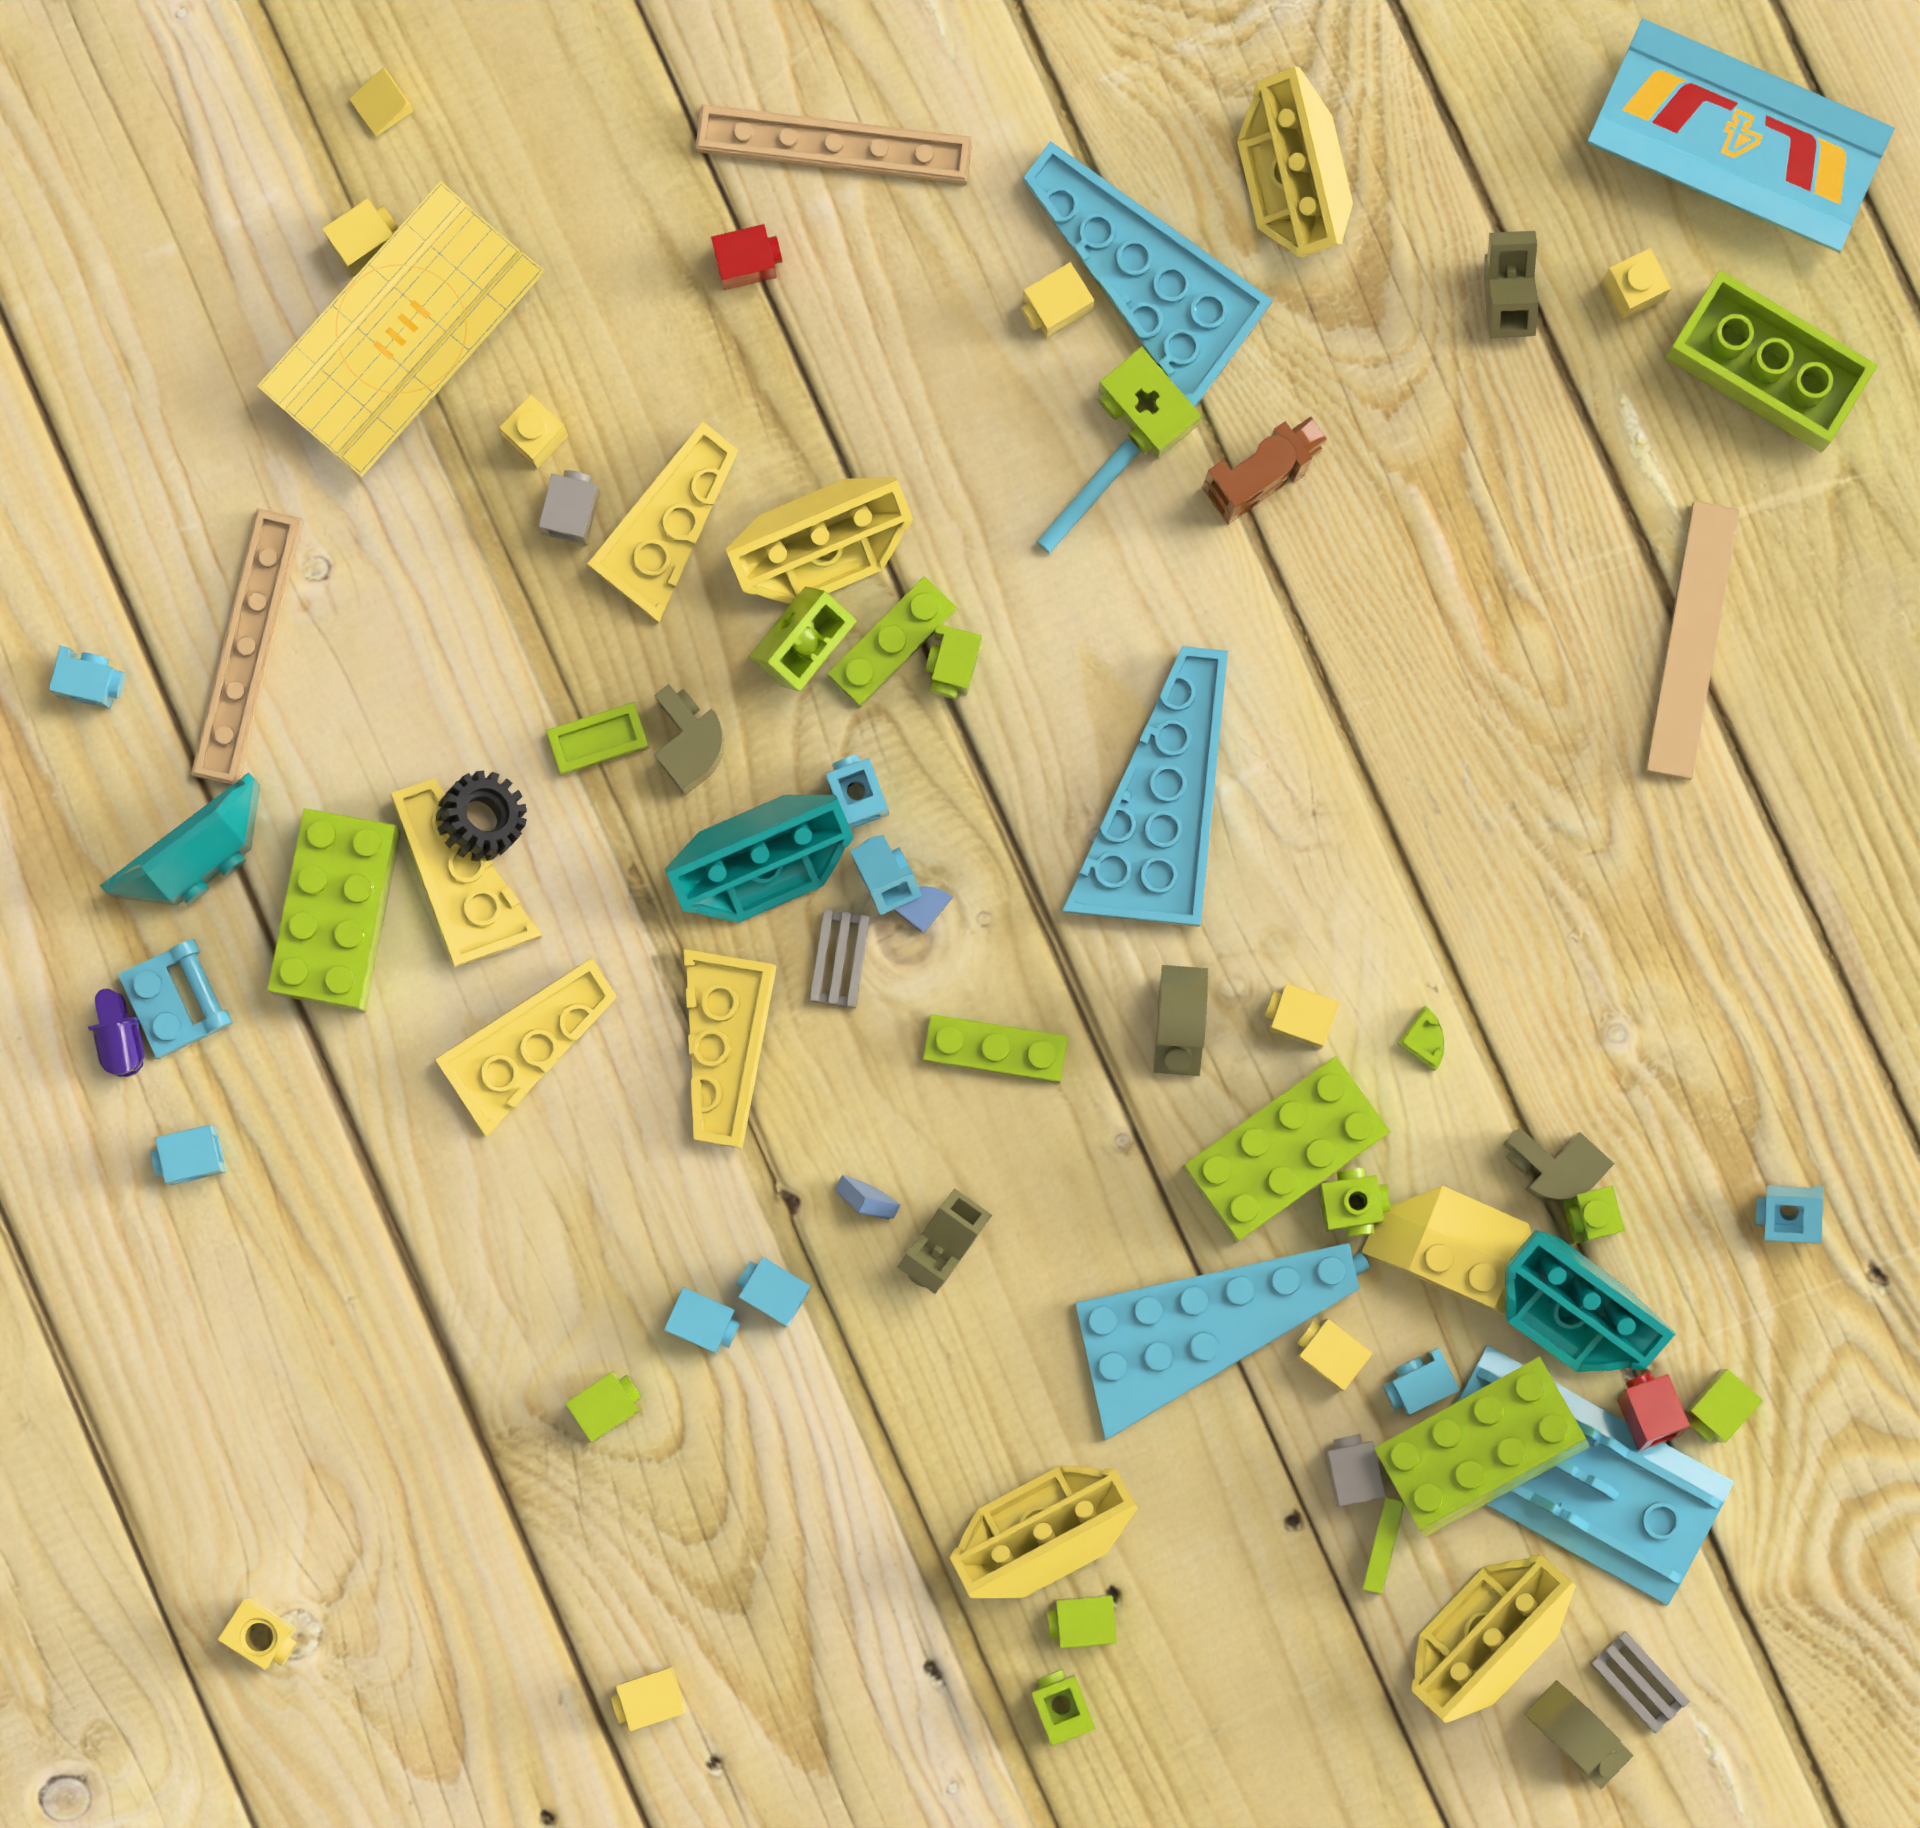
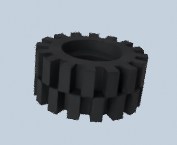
M483 770L476 771L472 776L470 773L462 776L445 793L438 804L441 808L436 813V821H443L437 828L440 836L446 833L450 835L445 844L449 849L455 843L459 845L460 849L457 855L462 858L469 852L472 853L471 861L478 862L484 856L486 861L494 859L498 854L501 856L522 834L520 831L526 826L527 819L521 818L527 812L526 804L517 805V802L523 797L518 789L511 794L508 788L513 783L507 778L502 784L498 783L497 780L500 775L498 773L491 772L485 778ZM479 801L489 806L497 818L495 829L483 831L475 827L466 814L468 803Z

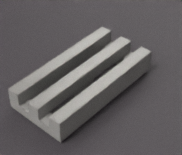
M824 909L810 1001L856 1008L870 915H858L850 912ZM832 921L841 923L830 994L821 993L831 925ZM850 924L859 925L849 993L848 997L839 996Z
M1623 1631L1590 1662L1654 1733L1660 1731L1668 1720L1670 1721L1675 1717L1676 1713L1690 1702L1626 1631ZM1623 1645L1674 1699L1669 1706L1618 1651ZM1610 1657L1659 1709L1661 1713L1656 1718L1648 1712L1605 1665V1662Z

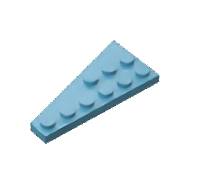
M1050 141L1024 176L1023 182L1150 357L1196 408L1269 309L1273 300Z
M1181 647L1062 913L1201 926L1228 651Z
M1350 1243L1076 1302L1105 1440L1360 1289Z

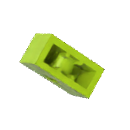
M1142 346L1099 382L1098 391L1102 395L1098 398L1099 403L1114 420L1121 417L1132 429L1128 436L1143 454L1151 451L1159 459L1200 424L1202 415ZM1139 398L1146 403L1152 399L1155 401L1153 415L1147 409L1141 413L1137 411Z
M805 586L748 657L778 685L800 692L857 620L826 591Z

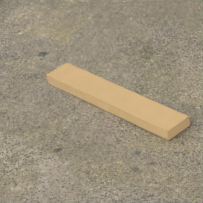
M701 104L695 149L697 153L967 185L973 137Z
M1697 501L1692 503L1645 772L1685 780L1693 778L1740 509Z
M259 508L256 510L191 772L193 777L227 785H233L241 777L301 534L302 518Z

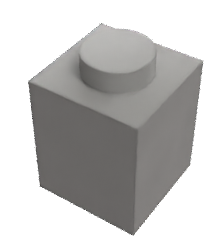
M564 470L563 476L551 473L538 526L542 535L587 545L600 493L597 484L590 482L591 476L572 470Z
M1361 1434L1334 1439L1335 1449L1325 1450L1324 1452L1336 1506L1340 1507L1385 1497L1378 1459L1374 1449V1441L1362 1443Z

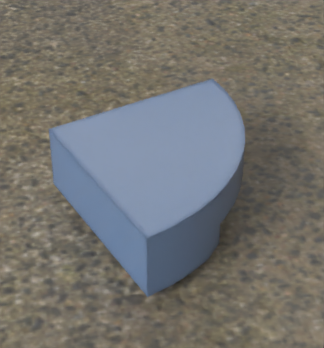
M926 886L919 887L922 894L921 897L893 909L923 934L953 898V896L943 890Z
M842 1175L835 1188L837 1193L860 1214L894 1219L900 1207L897 1201L879 1189L848 1176Z

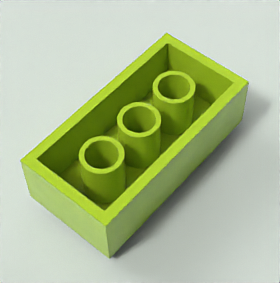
M1722 270L1718 271L1665 356V359L1820 453L1832 442L1878 367L1876 363Z
M307 808L303 809L267 991L276 996L366 1012L401 831L396 825Z
M1335 1056L1184 1164L1182 1169L1235 1243H1237L1391 1131Z
M1539 1356L1376 1446L1374 1449L1419 1531L1426 1538L1590 1446Z

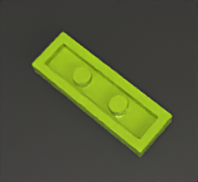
M923 576L827 673L828 677L861 708L935 633L937 623L943 625L957 611V607Z
M931 1014L923 1061L1061 1083L1068 1036Z

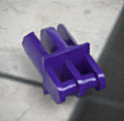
M109 988L102 989L95 996L99 1024L88 1027L93 1032L99 1063L106 1072L119 1077L133 1076L140 1071L144 1064V1047L139 1028L140 1021L134 1016H128L126 1002L121 994Z

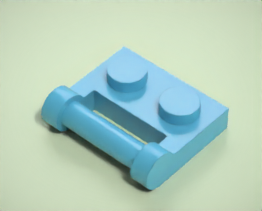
M195 939L182 942L170 950L118 974L151 1048L158 1059L233 1024L228 1011H222L197 957L200 950ZM179 963L205 1016L203 1021L195 1025L169 968Z

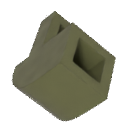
M1535 231L1489 233L1488 254H1485L1484 286L1490 338L1536 336L1539 302L1535 284L1537 253Z
M668 684L654 696L657 703L681 733L658 750L654 756L686 796L705 781L718 767L724 750V735L719 719L713 709L697 720L694 715L700 709L684 689L676 693Z
M1162 965L1153 1073L1200 1076L1207 1015L1208 968Z
M1521 1128L1515 1130L1503 1143L1510 1151L1506 1158L1525 1175L1530 1171L1537 1175L1525 1190L1533 1196L1547 1201L1569 1200L1575 1198L1577 1194L1589 1191L1615 1164L1581 1132L1574 1134L1554 1157L1549 1155Z
M954 1188L897 1267L908 1274V1277L915 1284L926 1287L936 1294L992 1217V1214Z
M1557 1680L1524 1713L1600 1789L1634 1756L1588 1707Z

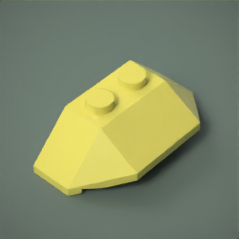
M1293 67L1256 81L1252 93L1254 97L1246 112L1237 143L1257 228L1300 258L1342 244L1353 202L1331 113L1300 67Z
M896 477L842 479L760 514L725 550L743 592L753 595L758 594L772 600L791 604L805 586L830 593L882 571L898 546L905 529L907 530L912 523L913 518Z
M1445 1186L1391 1205V1211L1383 1213L1384 1222L1374 1225L1375 1233L1368 1235L1361 1251L1362 1254L1505 1317V1264L1532 1234L1528 1223Z
M1060 1465L977 1509L962 1536L958 1548H955L951 1554L950 1560L970 1598H1025L1107 1554L1138 1508L1116 1469L1105 1468L1104 1470L1090 1467Z
M1542 1554L1530 1556L1529 1559L1511 1560L1484 1566L1419 1634L1415 1660V1679L1412 1681L1411 1691L1444 1723L1494 1705L1558 1637L1576 1585Z

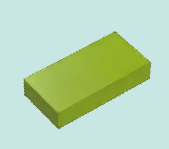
M635 702L546 730L561 776L649 748Z
M1385 1497L1365 1577L1364 1590L1383 1594L1405 1506L1402 1501Z

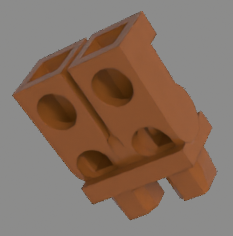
M1309 417L1293 429L1285 421L1274 428L1272 435L1265 438L1259 444L1255 454L1233 469H1230L1224 460L1210 468L1202 489L1229 525L1281 489L1287 482L1288 477L1294 483L1305 476L1312 458L1321 452V445L1326 442L1327 438L1312 417Z

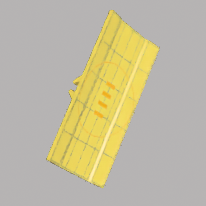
M440 181L257 387L341 461L362 477L545 271Z

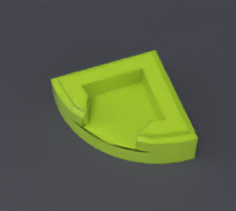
M1425 1005L1398 1042V1045L1436 1071L1444 1055V1035L1438 1018Z

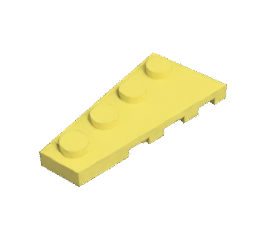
M705 422L698 426L587 563L588 567L657 623L660 622L691 551L697 542L704 523L739 451Z
M433 778L392 792L390 797L453 968L541 938V932L534 922H531L520 906L519 900L510 887H507L491 860L486 861L484 856L479 862L471 861V852L462 858L457 855L460 849L459 845L455 843L449 849L445 844L450 835L446 833L440 836L437 828L443 821H436V813L441 808L438 804L445 795V792L436 779Z
M684 949V966L687 969L688 987L686 988V1004L689 1009L690 1025L688 1042L692 1062L691 1098L694 1140L743 1148L777 966L769 963Z
M591 957L438 1056L435 1060L487 1137L543 1075L553 1067L571 1045L617 998V995Z

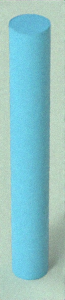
M1126 439L1036 541L1037 544L1050 554L1139 453V448L1133 442Z

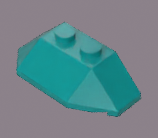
M248 772L120 871L100 884V887L105 893L114 898L176 906L183 901L186 905L195 902L209 890L206 884L220 873L226 877L246 862L243 855L252 848L260 784Z
M783 795L699 831L665 868V872L684 912H697L709 917L739 923L824 886L838 864L845 847L849 846L854 836L836 795Z
M1535 1229L1505 1264L1506 1321L1576 1372L1612 1371L1631 1368V1370L1646 1369L1676 1335L1662 1319L1625 1285L1557 1236Z

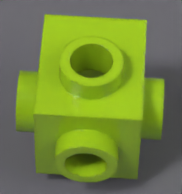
M1364 1168L1337 1172L1338 1181L1321 1183L1318 1186L1326 1232L1346 1229L1347 1237L1375 1233L1374 1225L1384 1222L1383 1213L1391 1211L1387 1185H1378L1377 1175L1366 1176ZM1355 1195L1361 1198L1363 1202L1362 1210L1351 1208L1349 1205L1350 1196Z

